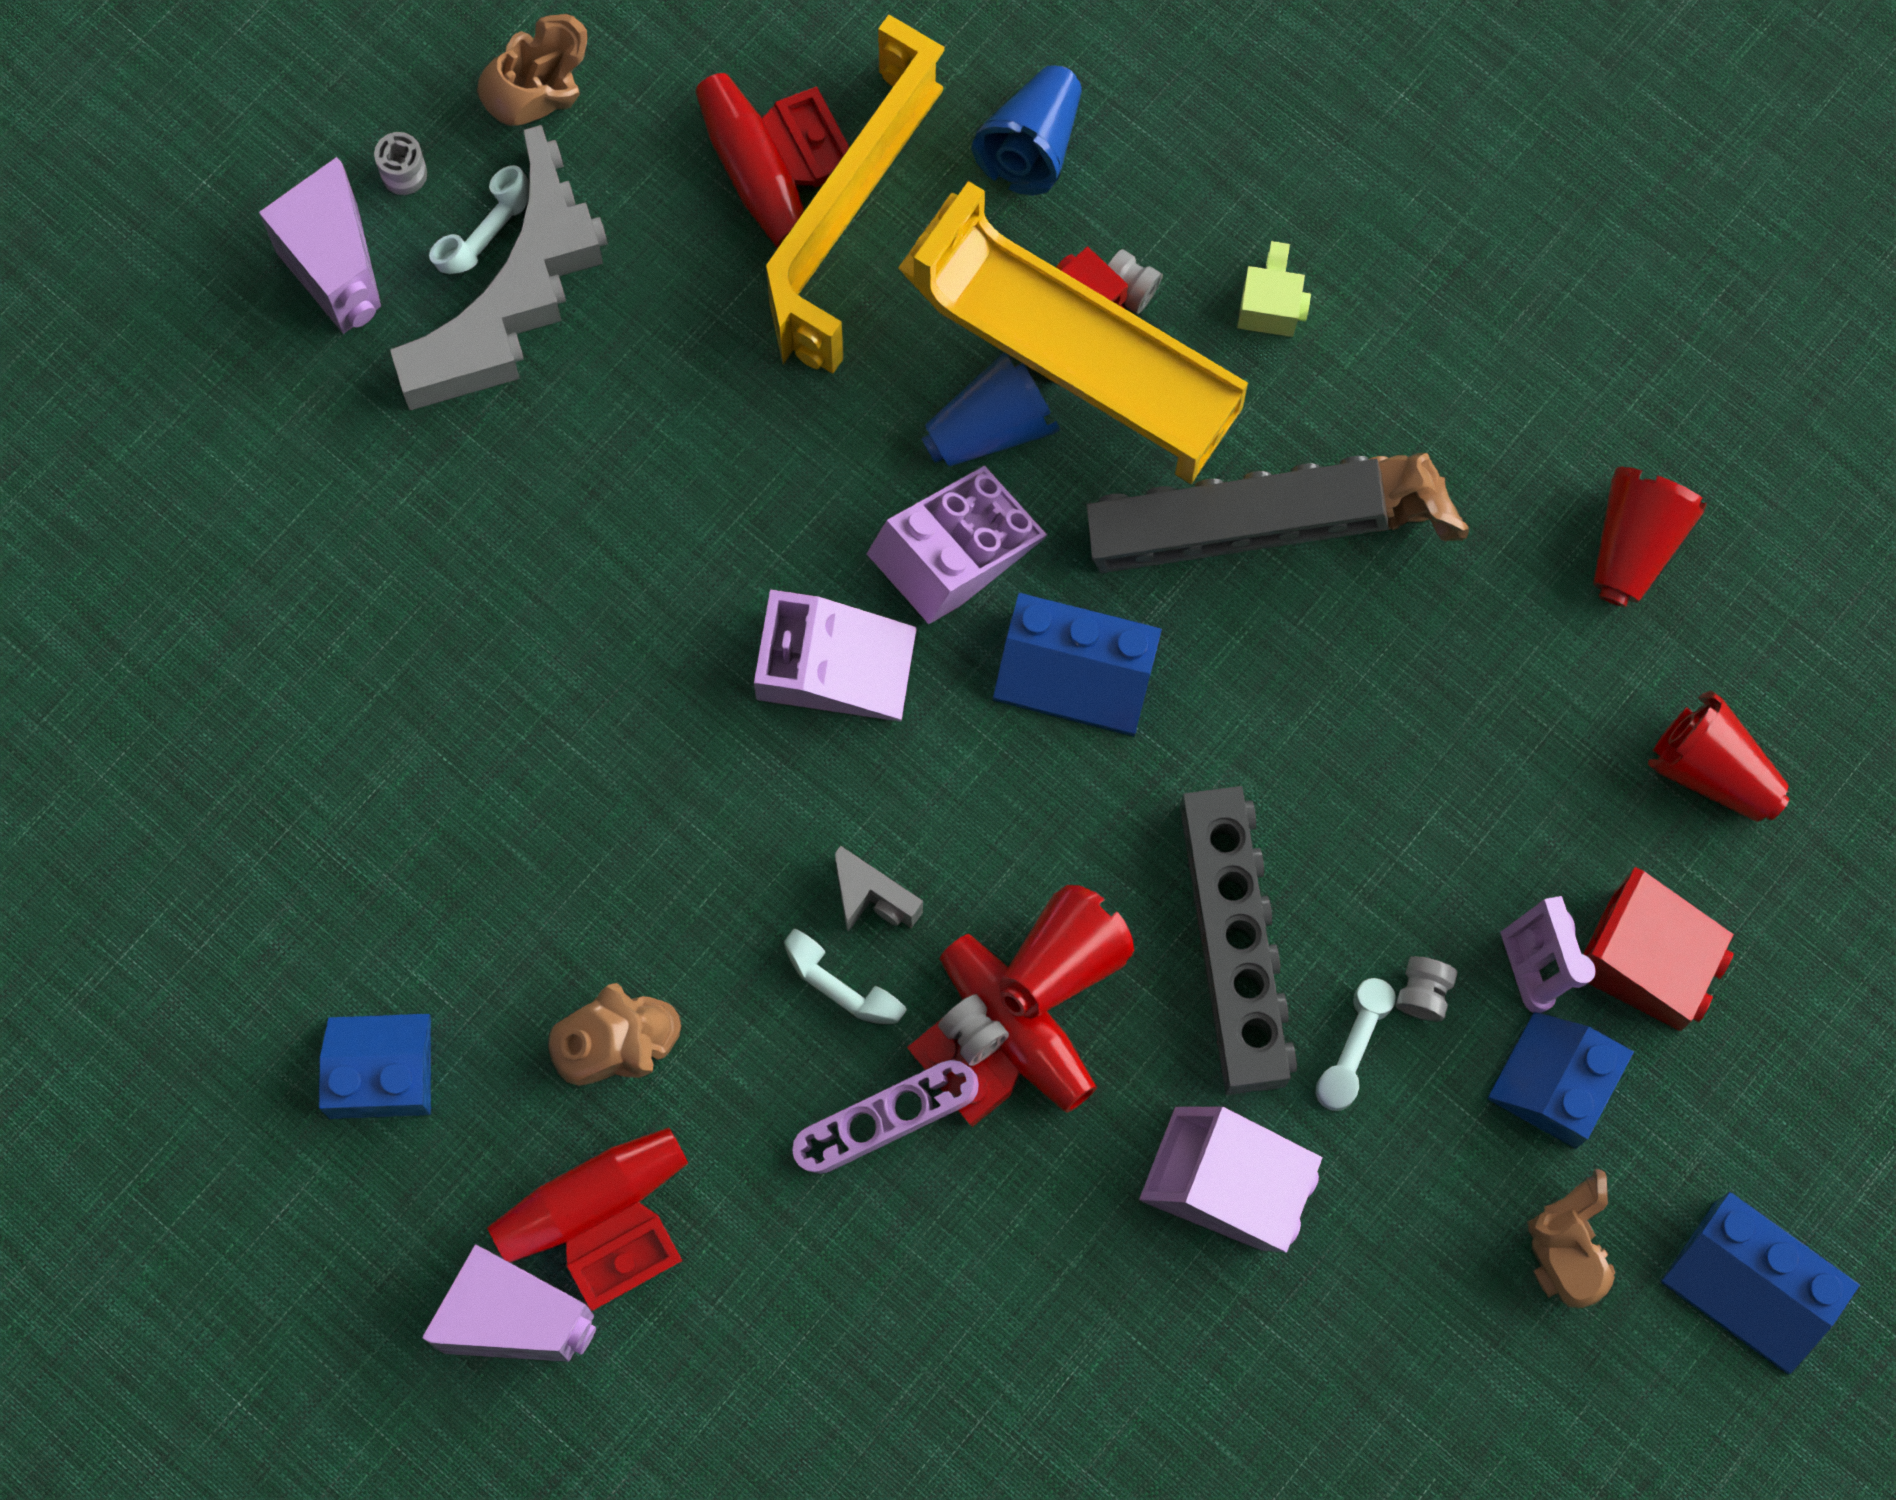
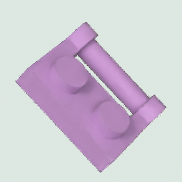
M1562 896L1544 899L1500 932L1522 1000L1526 1008L1533 1013L1546 1012L1553 1007L1557 997L1572 987L1580 988L1586 985L1595 976L1596 971L1592 960L1581 954L1575 937V923L1572 916L1566 910ZM1556 959L1560 971L1546 981H1543L1540 970Z

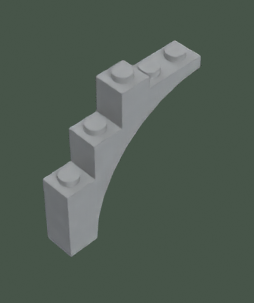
M542 125L524 130L530 161L529 200L522 230L506 264L486 291L456 318L425 337L390 350L409 410L520 379L515 362L524 360L517 334L562 321L558 304L566 302L559 276L603 264L600 246L607 245L608 242L600 217L591 219L586 202L576 205L569 181L559 182L556 169L564 167L556 140L547 142Z

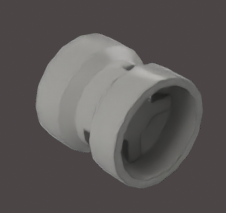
M393 132L379 140L375 146L374 157L385 187L398 195L412 194L422 188L426 182L428 172L418 141L413 136L404 132Z
M1121 249L1112 258L1108 266L1128 284L1127 297L1124 302L1125 307L1139 314L1155 294L1163 274L1150 266L1145 268L1136 264L1135 256Z
M1410 957L1405 971L1408 977L1407 987L1400 990L1395 1006L1400 1011L1420 1019L1436 1022L1443 1021L1448 1007L1444 998L1447 991L1454 987L1458 973L1457 970L1448 964L1431 958Z
M977 994L971 995L958 1003L938 1024V1027L948 1039H958V1044L961 1046L960 1054L970 1066H974L989 1057L1009 1036V1033L999 1021H992L989 1017H986L987 1007Z

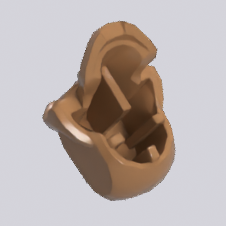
M549 15L539 18L536 22L534 39L530 34L523 31L514 34L507 44L505 52L494 58L479 77L477 93L487 111L503 124L518 126L545 117L556 109L571 108L580 95L579 88L575 84L571 72L582 62L585 55L588 36L584 25L572 15Z
M1417 453L1409 457L1406 455H1396L1390 458L1386 456L1370 458H1377L1382 473L1389 529H1398L1399 526L1406 522H1422L1430 519L1437 536L1442 541H1462L1467 538L1469 527L1463 522L1456 507L1449 498L1445 478L1439 476L1428 453Z
M609 984L601 990L594 1002L585 1005L552 1027L548 1035V1049L551 1062L558 1074L566 1082L578 1086L594 1083L615 1074L623 1077H643L653 1071L652 1057L657 1060L663 1059L676 1043L681 1031L680 1016L672 1005L664 1001L645 996L631 999L624 993L623 988L619 984Z
M1600 1169L1593 1170L1592 1176L1586 1178L1583 1183L1578 1185L1566 1197L1544 1206V1212L1534 1219L1527 1221L1528 1231L1533 1238L1532 1251L1540 1264V1267L1533 1270V1273L1547 1297L1550 1298L1557 1294L1567 1307L1580 1309L1596 1304L1608 1294L1615 1278L1613 1265L1608 1264L1605 1259L1608 1256L1605 1248L1602 1249L1600 1245L1591 1243V1239L1596 1235L1587 1221L1595 1214L1604 1210L1608 1204L1607 1176Z

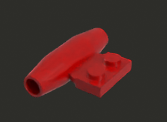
M717 73L701 81L695 89L711 144L743 205L778 248L804 212L796 185H810L814 188L823 185L850 147L817 86L776 101L774 106L761 118L728 74Z
M970 934L960 937L944 950L939 960L962 1000L977 994L987 1007L986 1017H989L992 1021H999L1009 1033L1008 1038L994 1053L974 1066H970L960 1054L961 1046L958 1044V1039H948L940 1030L938 1024L941 1020L907 1047L925 1070L948 1060L960 1061L972 1068L979 1082L978 1093L971 1103L958 1110L972 1127L975 1126L1010 1097L1020 1074L1065 1113L1071 1112L1085 1102L1095 1092L1097 1086L1067 1034L1046 1011L1033 1019L1023 1016L1018 1017L1010 1013L1002 1004L999 982L1007 971L1008 966ZM951 1071L946 1075L948 1083L940 1089L943 1092L949 1091L958 1097L962 1094L960 1085L966 1082V1076L959 1077Z
M668 1127L609 1148L538 1187L489 1225L487 1229L502 1258L509 1263L566 1243L567 1267L587 1305L593 1311L682 1261L659 1216L641 1204L640 1201L686 1166L688 1161L671 1129Z

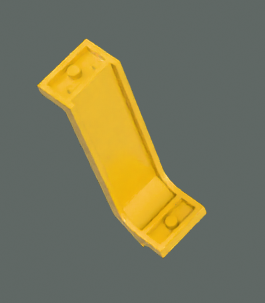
M889 14L878 28V69L883 79L892 86V89L766 264L769 304L783 364L793 350L796 351V356L807 366L814 369H819L821 366L832 374L842 362V321L799 296V293L943 91V86L935 82V69L937 60L944 52V46Z
M968 181L959 195L951 193L898 269L939 313L1177 456L1175 475L1192 484L1243 409L1248 382L1001 235L985 217V191Z

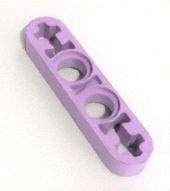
M948 1060L941 1062L805 1128L798 1133L794 1140L792 1149L794 1159L806 1171L818 1174L830 1172L967 1106L978 1093L979 1082L977 1075L972 1068L960 1061ZM951 1071L959 1077L966 1076V1082L960 1085L962 1094L956 1097L948 1091L935 1096L934 1098L940 1103V1106L933 1110L932 1098L922 1085L929 1081L930 1088L937 1090L948 1083L946 1075ZM915 1092L920 1097L922 1103L919 1115L908 1121L900 1119L895 1110L897 1099L903 1093ZM869 1114L876 1123L875 1134L866 1142H856L850 1134V1124L856 1116ZM838 1125L839 1136L849 1150L843 1153L842 1146L835 1144L823 1151L825 1160L821 1163L812 1157L807 1158L806 1152L812 1149L810 1140L815 1137L818 1141L824 1143L837 1138L832 1128Z

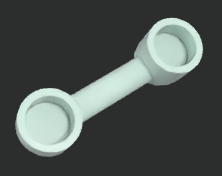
M515 165L507 166L499 170L492 177L489 189L499 203L465 242L460 236L451 234L441 238L433 245L429 258L440 272L447 274L461 273L474 267L478 263L477 256L513 215L515 216L523 211L529 200L530 182L520 167Z
M793 929L785 939V949L799 976L858 1019L878 1024H895L907 1011L906 1007L898 999L882 988L874 986L865 999L817 964L825 954V950L803 932Z
M1367 979L1357 988L1353 1002L1358 1015L1336 1066L1327 1069L1316 1084L1317 1099L1322 1106L1329 1110H1344L1355 1100L1359 1090L1356 1070L1377 1020L1386 1017L1395 1005V991L1390 984L1382 979Z

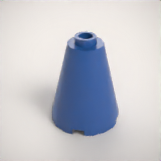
M1063 66L1044 67L978 128L971 150L976 163L988 177L995 181L999 175L1003 179L1012 182L1009 190L1019 194L1034 196L1047 193L1052 188L1061 173L1082 93V87L1076 75L1070 69Z
M1003 352L925 425L929 434L921 439L935 463L944 459L948 467L1044 438L1061 430L1056 421L1049 425L1046 424L1043 417L1050 414V409L1023 363L1014 367L1010 361L1014 358Z

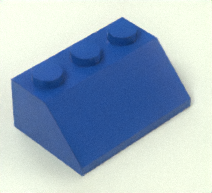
M1019 593L1005 642L993 701L1135 737L1162 629Z
M1728 1192L1714 1202L1660 1281L1788 1375L1795 1370L1831 1329L1860 1286V1284L1731 1192Z

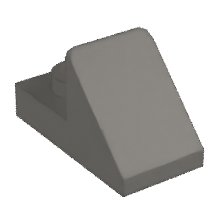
M842 846L838 848L835 853V862L847 931H850L870 901L876 904L873 910L887 922L895 926L903 922L912 928L923 913V900Z

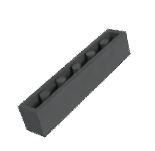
M1365 456L1347 457L1342 459L1338 465L1320 467L1318 464L1313 463L1301 464L1293 467L1291 472L1274 475L1267 471H1255L1244 475L1242 480L1223 482L1220 479H1205L1195 483V487L1179 490L1170 486H1160L1148 490L1147 495L1128 497L1125 494H1109L1101 497L1099 502L1087 504L1092 559L1100 573L1389 529L1380 466L1377 458L1369 460Z

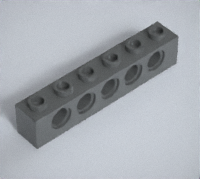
M1242 786L1183 793L1179 807L1225 1094L1232 1095L1285 1088L1291 1079L1290 1073L1297 1071V1062L1293 1043H1285L1282 1023H1288V1006L1285 994H1277L1274 974H1280V958L1277 945L1268 944L1266 926L1272 925V910L1269 897L1260 896L1258 878L1264 877V862L1261 849L1252 848L1250 830L1256 829V814L1253 801H1245ZM1216 834H1227L1235 841L1236 849L1226 853L1220 852L1212 846L1210 838ZM1225 881H1233L1241 886L1244 897L1236 901L1227 900L1220 894L1218 885ZM1233 929H1241L1249 934L1252 945L1247 949H1236L1228 943L1226 933ZM1242 977L1253 979L1259 986L1260 995L1250 999L1240 996L1234 988V981ZM1248 1026L1261 1028L1267 1035L1268 1044L1261 1048L1249 1046L1243 1040L1242 1030Z

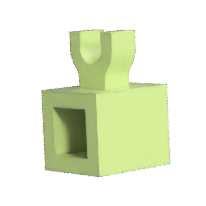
M1271 241L1266 269L1248 266L1237 328L1293 337L1297 322H1306L1311 294L1302 292L1305 275L1285 272L1290 244Z

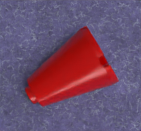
M1621 466L1615 469L1611 480L1593 585L1601 590L1599 598L1613 605L1626 608L1628 601L1638 603L1703 515L1707 504L1701 503L1703 498L1697 493L1669 479L1657 475L1656 480L1647 478L1640 480L1639 478L1643 470Z
M1712 690L1703 693L1698 699L1704 705L1695 713L1686 707L1676 717L1653 749L1660 756L1659 759H1649L1648 765L1656 773L1755 822H1759L1764 818L1773 820L1784 810L1789 802V797L1786 796L1789 788L1788 783L1724 699Z
M1066 885L1052 895L999 982L1002 1004L1010 1013L1018 1017L1036 1018L1125 966L1127 960L1134 952L1132 935L1124 919L1117 911L1110 916L1099 906L1105 900L1096 892L1079 885Z

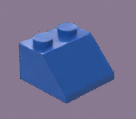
M1534 1012L1487 1099L1577 1149L1588 1140L1634 1051L1589 1026Z
M409 1014L328 1018L320 1054L319 1109L329 1119L431 1115V1015Z

